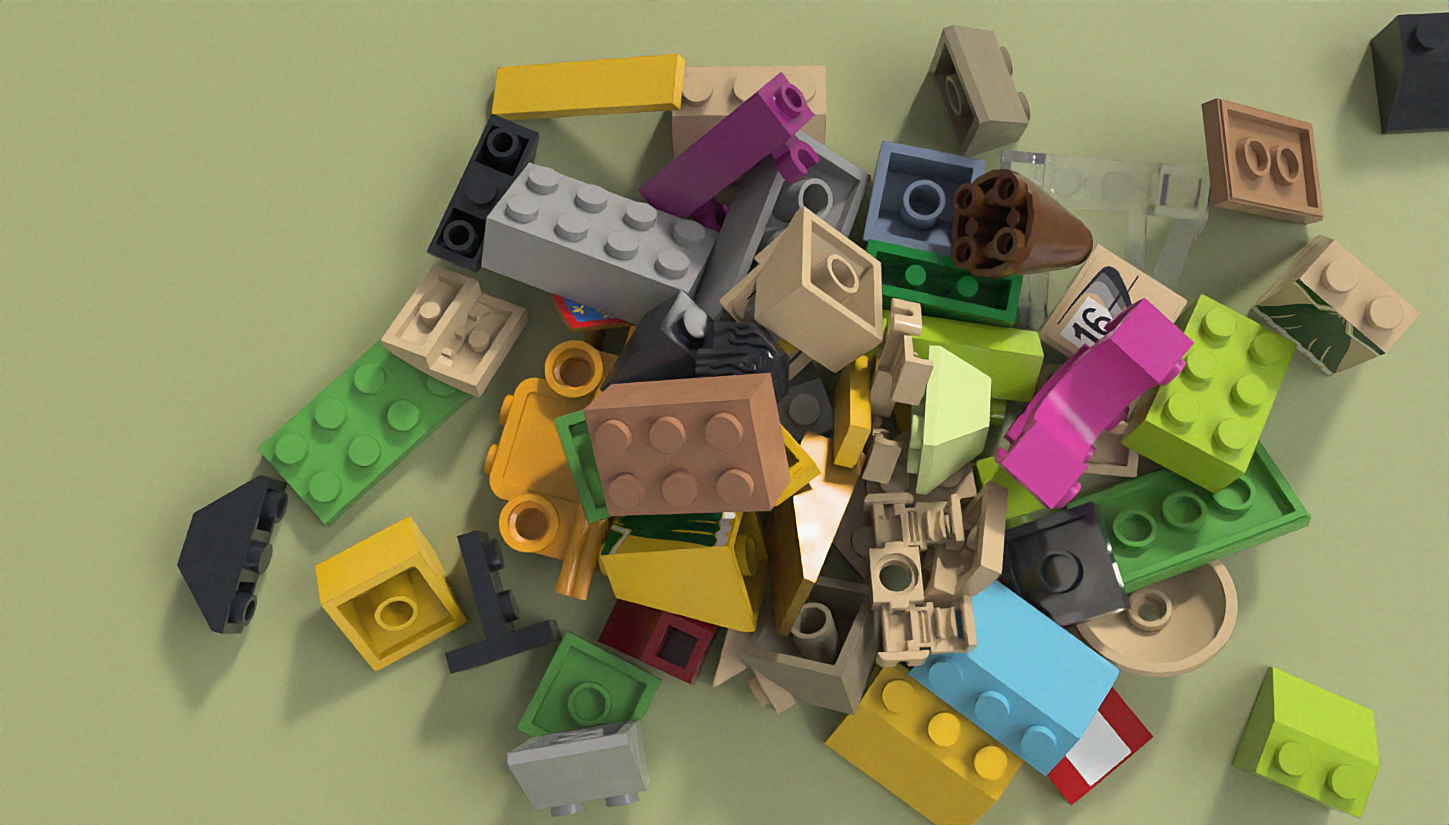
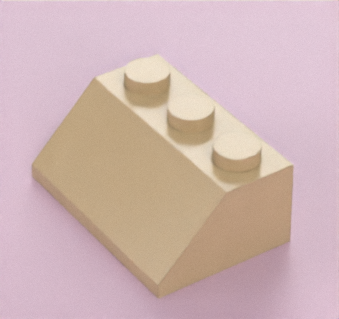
M826 65L685 67L680 110L672 111L673 160L780 72L783 73L790 84H793L802 92L807 106L815 115L800 130L825 146ZM742 175L731 184H739Z

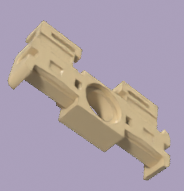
M895 298L891 299V309L883 331V342L874 347L870 359L871 432L861 452L867 455L861 470L862 479L889 483L902 449V443L887 439L889 431L880 429L882 424L881 416L890 417L895 402L919 406L934 368L933 361L918 358V353L913 352V342L910 334L920 336L922 332L921 307L919 303Z
M907 492L874 493L867 495L862 511H871L874 548H869L866 558L871 610H880L884 652H878L875 659L876 663L881 667H895L898 662L907 661L908 666H920L925 663L929 651L930 654L970 653L977 646L971 595H963L960 601H953L951 608L940 609V607L934 609L933 602H926L925 607H922L924 592L919 552L927 551V545L945 544V550H961L965 541L959 494H951L948 501L916 502L914 508H911L914 500L913 496ZM884 504H891V507H883ZM944 515L949 517L951 540H947ZM890 565L904 568L911 580L909 587L899 592L886 589L880 581V571ZM893 611H902V613L898 614L893 613ZM955 612H960L962 638H958ZM926 647L930 648V650H920V648Z

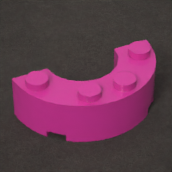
M1145 297L1126 308L1104 326L1108 334L1091 347L1087 343L1083 344L1054 373L1033 397L1032 403L1026 405L1003 438L1011 444L1008 451L1006 452L1002 447L996 450L995 462L1047 509H1053L1054 507L1061 509L1078 493L1081 484L1077 480L1088 468L1085 463L1096 451L1093 443L1104 429L1107 432L1114 429L1127 416L1130 411L1128 405L1134 399L1158 384L1161 386L1167 385L1186 365L1182 357L1194 342Z

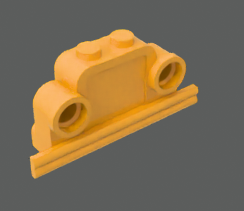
M637 326L630 327L626 344ZM570 340L557 345L549 353L545 362L546 379L537 377L526 379L518 385L514 396L507 394L499 416V423L505 425L499 445L492 444L489 449L484 473L490 475V487L494 494L508 502L504 506L499 518L500 533L504 541L510 547L520 552L536 553L562 560L563 563L554 592L586 601L595 570L601 571L599 566V549L607 540L612 527L613 516L588 525L553 421L555 418L585 409L602 393L599 388L619 356L596 350L583 341Z

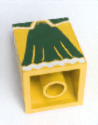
M758 511L613 516L612 527L607 540L599 549L600 570L604 576H608L616 598L741 632H755L769 576L766 539Z

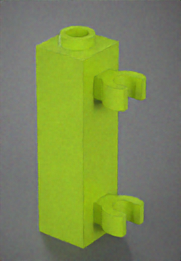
M882 310L883 331L890 312L888 310ZM921 315V335L910 334L912 336L913 352L918 353V358L928 359L929 345L942 346L991 378L989 425L1002 426L1007 399L1032 403L1044 358L1038 332ZM874 348L863 355L868 357V361L871 359Z

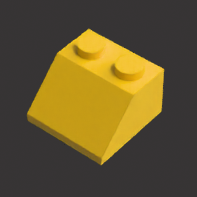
M411 516L315 565L322 608L375 672L469 622L468 616L435 550Z

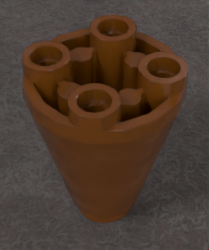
M992 169L977 177L972 184L964 183L960 185L953 196L952 206L955 212L951 229L953 243L951 260L956 267L965 269L974 276L999 279L1069 269L1085 262L1092 251L1093 237L1084 223L1030 179L1016 171Z

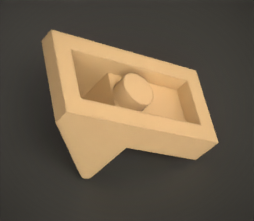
M728 628L712 688L751 667L740 656V652L750 632H741ZM751 667L755 675L746 681L762 708L772 703L777 714L796 704L791 693Z

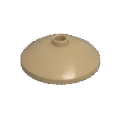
M1217 559L1127 593L1131 609L1075 625L1074 628L1085 645L1120 670L1146 677L1182 675L1204 666L1214 659L1226 646L1236 622L1238 609L1237 594L1229 572L1223 563ZM1149 612L1154 614L1157 620L1152 622L1144 621L1139 615Z

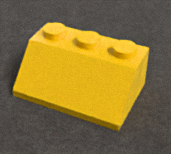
M897 663L895 667H881L877 664L872 671L855 715L844 713L824 741V744L934 824L973 825L999 800L1024 760L908 675L909 670L900 663Z

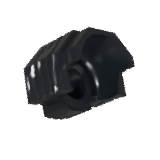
M714 322V333L716 336L713 341V349H699L697 352L699 357L696 360L698 367L695 368V373L698 375L697 378L771 373L776 404H778L788 395L789 355L762 326L741 322Z

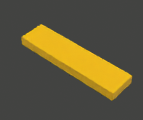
M676 53L497 67L492 114L506 120L680 110L685 60Z

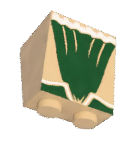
M1317 235L1250 308L1277 333L1297 343L1296 349L1328 377L1387 353L1421 314L1336 240L1322 235Z

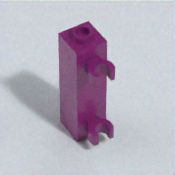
M780 72L642 185L638 191L653 208L682 219L691 215L695 222L720 232L729 208L723 203L717 202L714 196L767 155L771 154L774 157L778 172L790 185L806 175L807 170L820 161L814 149L808 143L799 140L795 135L815 115L807 106L802 92L796 86L790 84L783 73Z

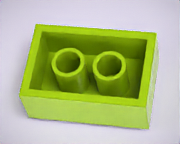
M1200 294L1174 323L1194 342L1182 357L1186 362L1185 367L1167 385L1161 386L1158 384L1142 393L1120 443L1216 494L1245 474L1297 343Z

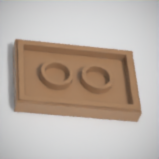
M1215 98L1201 104L1213 206L1306 225L1323 220L1321 190L1313 126L1311 123L1220 98Z

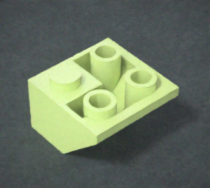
M929 345L927 359L934 362V368L919 406L911 405V436L907 457V473L917 474L916 494L927 495L983 452L990 421L991 378L942 346Z

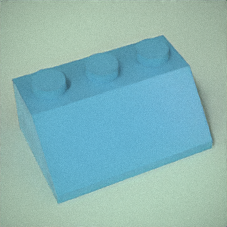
M995 580L979 594L972 597L977 639L975 650L970 653L930 654L929 651L925 663L920 666H911L908 675L1044 776H1047L1080 740L1117 679L1120 669L999 581ZM955 612L958 638H962L960 612ZM924 647L920 648V650H930V648Z

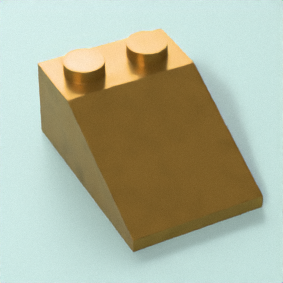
M809 429L806 430L800 446L816 462L821 474L777 507L774 505L764 526L776 630L778 634L784 637H788L815 584L867 458V455L861 453L853 468L833 464L834 441Z

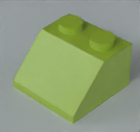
M1269 666L1232 766L1327 808L1361 819L1380 767L1374 712L1367 707Z

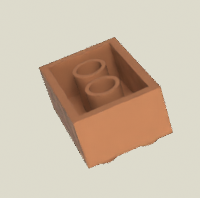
M771 373L611 384L583 410L609 516L771 511L791 481Z

